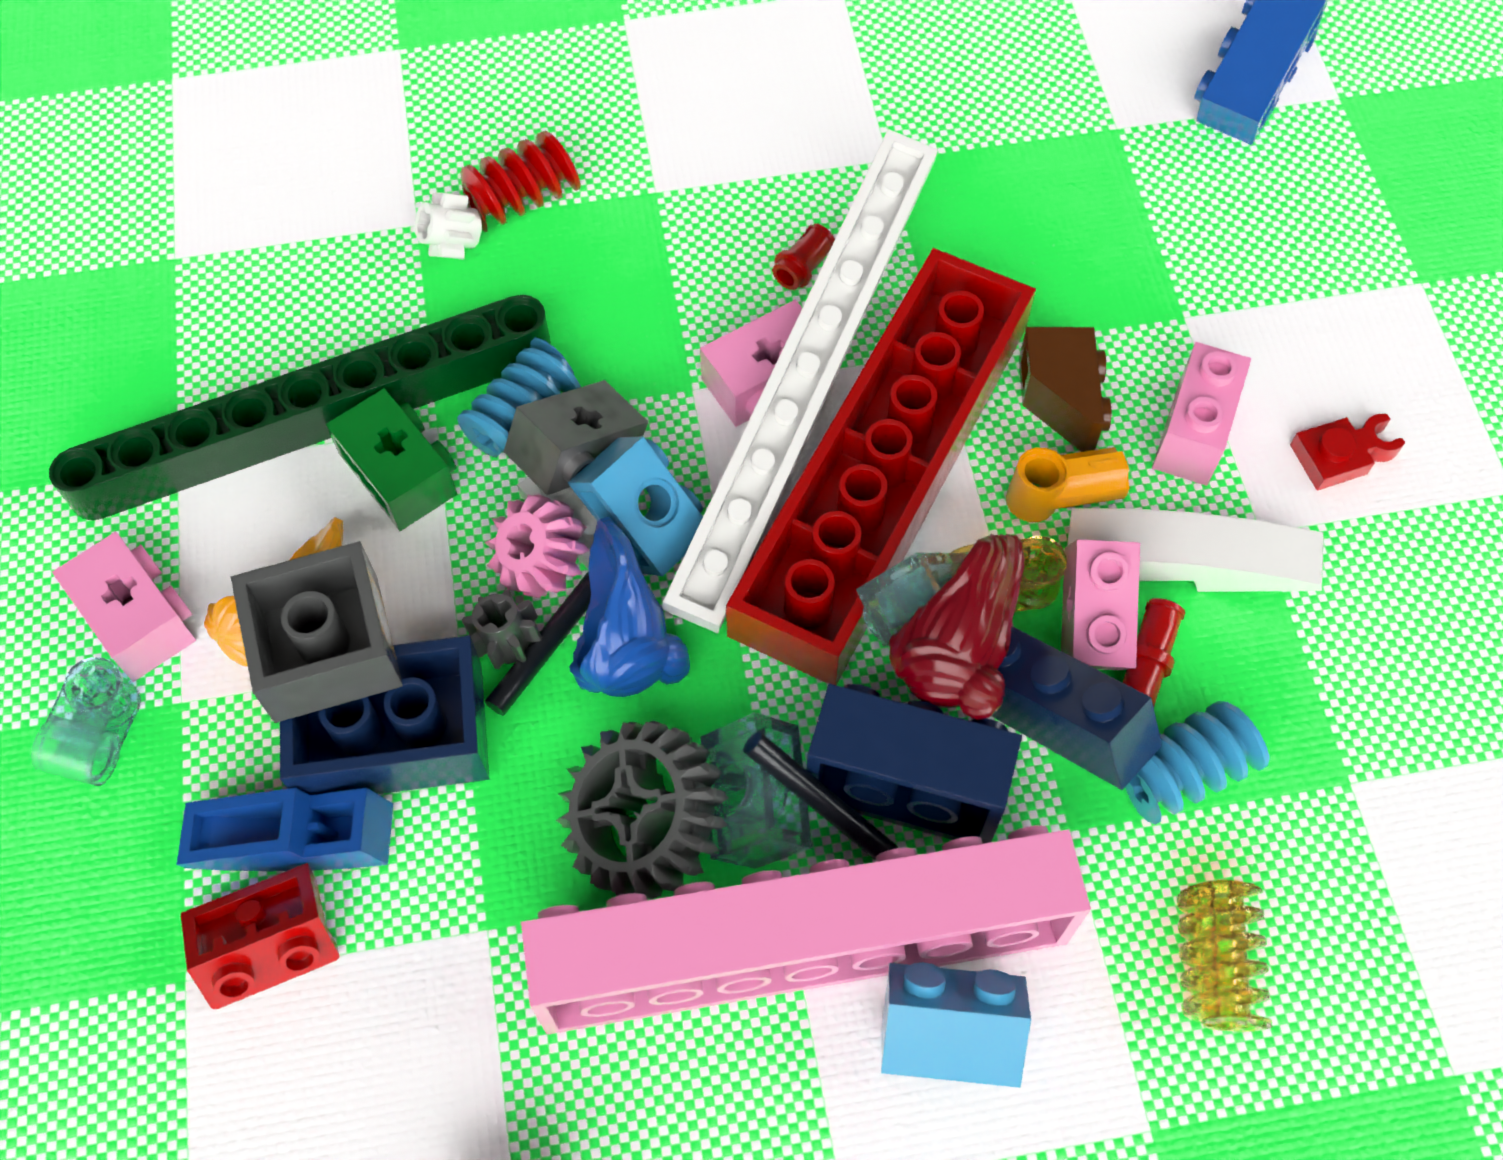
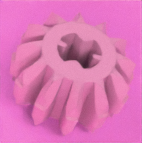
M528 495L525 502L520 500L508 501L507 518L502 516L491 518L498 531L495 538L484 543L490 549L496 551L487 566L493 569L495 573L501 574L499 584L504 585L509 590L523 592L526 596L540 598L541 596L546 597L548 591L554 593L566 591V575L574 577L582 574L575 562L578 555L590 551L584 543L578 542L579 537L587 527L580 520L573 518L574 510L569 505L557 500L551 501L550 498L542 495Z

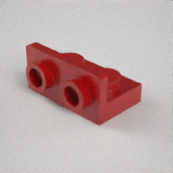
M308 863L180 913L186 969L212 1009H220L335 962L340 957L338 946L326 926L317 879Z

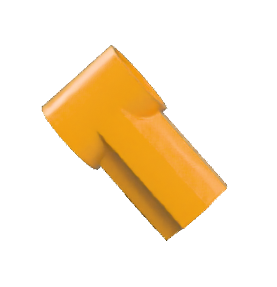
M1036 447L1027 450L1020 456L1006 493V504L1011 513L1017 518L1027 522H1041L1047 520L1054 513L1055 509L1125 499L1130 489L1128 481L1129 466L1123 451L1118 452L1115 447L1060 455L1048 448Z

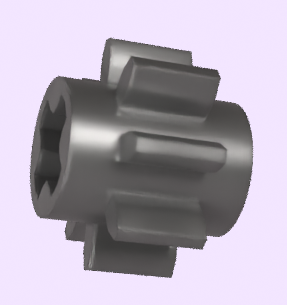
M505 589L502 594H491L486 597L480 596L478 603L472 611V616H466L462 619L466 630L471 636L478 657L480 658L487 654L495 669H500L502 664L515 663L517 659L525 662L527 660L524 652L531 642L542 640L540 631L535 623L538 615L532 602L528 599L516 605L508 589Z

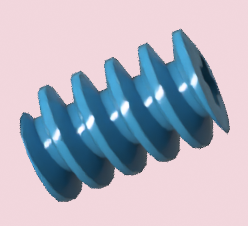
M535 337L531 341V347L524 348L516 356V363H509L501 372V378L494 379L486 387V394H479L471 402L472 410H463L457 417L458 424L474 446L485 454L497 458L504 452L516 407L551 397L561 392L564 393L580 388L581 385L574 376L572 367L563 355L545 340Z
M1217 701L1208 706L1205 712L1197 711L1185 719L1184 723L1175 722L1165 728L1163 734H1160L1161 748L1126 785L1125 789L1137 812L1147 822L1156 825L1162 821L1158 802L1168 812L1175 815L1183 811L1184 802L1180 791L1189 801L1196 804L1205 799L1203 783L1210 790L1218 793L1227 787L1225 773L1231 779L1239 782L1248 777L1249 769L1247 763L1253 769L1260 771L1268 767L1270 756L1260 732L1251 719L1233 704Z

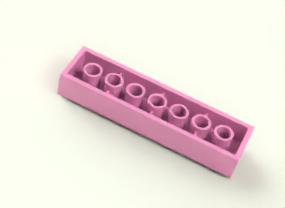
M1035 825L1011 832L1008 835V840L983 844L980 837L958 838L945 843L942 846V851L916 855V851L913 848L892 849L877 855L875 858L876 862L850 866L849 861L845 859L826 860L812 865L807 874L782 877V873L775 870L756 872L745 876L742 879V884L715 889V885L711 882H695L675 889V896L647 900V896L644 894L632 893L609 899L606 902L605 908L581 912L574 905L553 906L539 911L538 919L522 921L521 928L530 1007L546 1034L549 1035L888 976L889 963L911 965L924 962L940 967L1066 945L1090 912L1091 907L1070 829L1049 833L1046 826Z

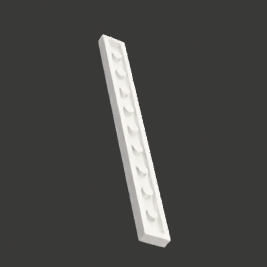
M887 129L662 603L664 611L717 634L719 633L726 618V604L754 557L933 167L939 149Z

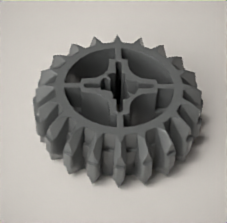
M634 721L623 722L620 732L614 730L600 731V747L594 745L581 747L586 763L583 768L579 766L567 768L572 778L575 779L572 790L568 789L558 793L565 802L569 803V812L556 819L562 827L569 828L572 831L561 846L570 853L578 854L573 868L577 869L581 874L591 875L590 883L594 884L598 889L612 891L616 896L639 893L646 895L648 899L661 897L663 890L674 891L678 887L683 886L684 874L697 876L704 873L698 855L700 852L711 855L719 851L715 843L709 839L712 828L718 830L727 826L724 819L714 815L715 806L729 799L724 791L711 788L723 773L716 765L706 763L710 752L703 745L692 742V737L686 731L675 727L668 729L667 725L657 721L645 722L644 725ZM656 759L669 772L675 792L672 793L665 789L663 775L657 773ZM646 800H650L655 803L648 804ZM635 814L637 818L629 817V815ZM611 826H615L618 831L620 845L626 846L627 857L618 848L611 831Z

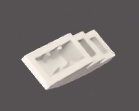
M1134 508L1071 509L1067 546L1077 539L1140 543L1139 581H1194L1197 592L1322 591L1323 532L1261 520L1197 512Z

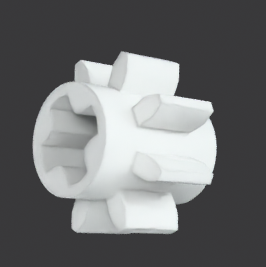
M433 192L432 203L424 202L419 206L415 217V233L420 243L430 244L429 256L464 259V248L473 249L478 244L482 230L481 217L475 208H467V195Z

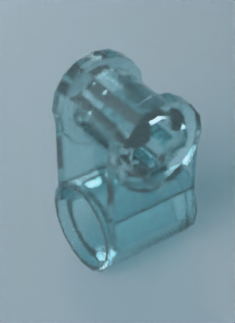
M91 657L81 660L69 670L52 710L34 740L31 759L35 770L98 787L105 784L111 777L118 763L121 747L135 716L139 712L141 704L139 690L130 680L122 677V673L113 662L105 658ZM80 683L88 689L86 693L80 688ZM120 696L125 700V704L119 700Z

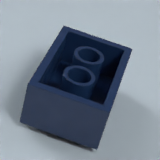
M471 636L394 645L403 687L281 721L280 779L287 788L296 787L309 795L368 788L377 794L490 780L482 665Z
M829 683L808 751L806 770L861 815L951 840L971 836L980 837L984 844L992 842L1006 809L1023 735L1009 732L1005 725L992 719L977 720L973 718L968 721L946 715L938 706L928 702L909 701L905 704L882 698L877 691L864 685L847 684L841 687Z

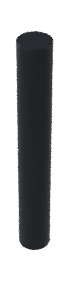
M589 570L541 629L542 640L531 642L524 652L527 660L521 662L517 659L486 698L485 703L497 714L504 716L586 613L591 598Z
M756 732L747 740L743 748V752L874 860H876L877 855L898 848L897 844L763 733Z

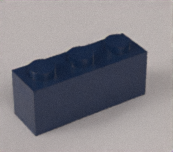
M1013 626L1011 627L1009 650L998 668L1005 681L1003 703L991 716L1111 785L1123 790L1162 746L1152 698Z

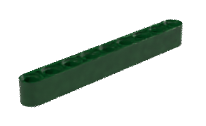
M511 296L71 447L61 452L52 461L49 468V479L74 513L82 519L93 521L121 513L328 440L331 436L325 424L383 388L387 390L399 406L407 402L413 409L492 382L494 379H500L504 368L509 363H516V356L524 348H530L531 341L535 337L551 344L544 306L532 296Z

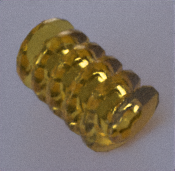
M1236 880L1206 881L1185 888L1176 897L1179 910L1187 914L1178 922L1180 935L1188 940V942L1180 947L1179 957L1182 963L1191 967L1181 974L1180 984L1184 990L1193 994L1184 999L1181 1003V1010L1185 1017L1201 1023L1203 1027L1208 1029L1252 1032L1273 1027L1270 1018L1251 1013L1252 1005L1271 1000L1268 990L1249 984V978L1269 972L1267 963L1250 959L1247 951L1259 949L1267 945V938L1265 936L1246 931L1247 924L1265 919L1263 909L1244 905L1245 898L1263 893L1261 887L1252 883Z

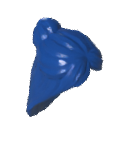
M608 516L599 519L594 532L593 543L590 547L588 565L591 589L590 604L585 615L583 633L577 639L576 649L573 653V662L569 666L570 672L581 689L593 693L601 692L615 697H627L638 694L658 680L667 685L679 683L687 676L690 669L687 646L678 636L667 633L663 609L641 571L630 540Z

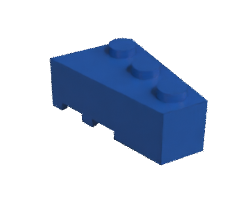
M1246 0L1241 14L1246 15V18L1240 29L1232 26L1221 44L1218 56L1223 59L1216 72L1208 69L1198 85L1194 96L1195 100L1200 101L1196 122L1253 145L1278 104L1279 96L1287 82L1290 83L1298 69L1296 65L1304 51L1308 53L1313 46L1328 0Z

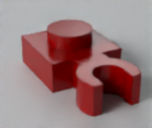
M1376 414L1369 417L1363 427L1357 430L1354 429L1348 417L1298 432L1290 446L1316 491L1368 475L1375 462H1388L1394 459L1405 445V441L1403 438L1393 441L1381 440L1376 434L1383 432L1391 419L1388 414Z

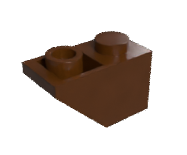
M1026 327L1019 355L1022 405L1079 451L1095 450L1101 432L1109 431L1112 407L1110 398L1102 397L1100 383H1104L1106 376V354L1104 350H1097L1094 327Z

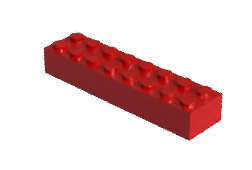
M932 248L727 602V637L827 684H838L1021 340L1028 324L1036 288Z

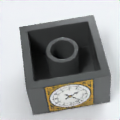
M361 541L230 576L252 692L274 723L403 687L378 578Z

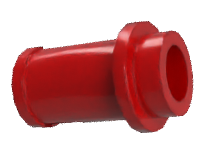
M814 223L813 226L809 225L805 233L789 250H782L775 256V265L772 268V273L776 281L789 290H796L798 287L807 286L811 282L813 270L828 255L835 241L833 234L826 227L818 223Z

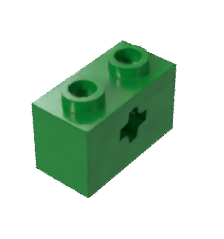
M385 388L325 424L340 457L399 532L458 495L451 476V472L456 470V465L447 449L439 440L430 444L422 434L425 431L424 425L411 405L405 402L399 406Z

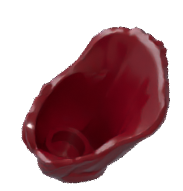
M991 533L989 536L978 539L955 575L925 605L919 606L909 622H905L901 629L889 639V659L893 670L919 700L934 704L939 708H955L960 706L965 715L977 720L989 718L1002 706L1005 694V681L998 668L1009 650L1012 620L1017 607L1024 571V550L1022 541L1017 535H994Z

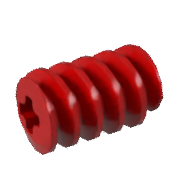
M547 130L537 133L535 144L529 139L519 141L517 154L507 147L499 151L498 162L490 156L481 158L479 163L480 172L472 165L463 166L460 172L463 195L468 196V208H475L479 212L484 232H488L486 215L491 214L501 225L507 223L505 207L508 205L519 216L525 215L523 198L529 197L538 208L544 206L543 189L547 188L556 199H560L563 197L562 180H566L575 191L580 190L581 187L579 175L570 155L554 135Z

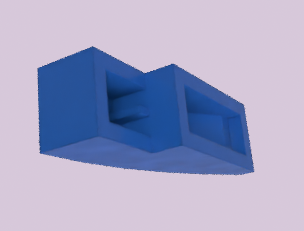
M296 787L187 802L185 804L176 865L189 869L267 872L288 871L305 863L309 864L312 871L388 865L394 803L368 788L309 795Z

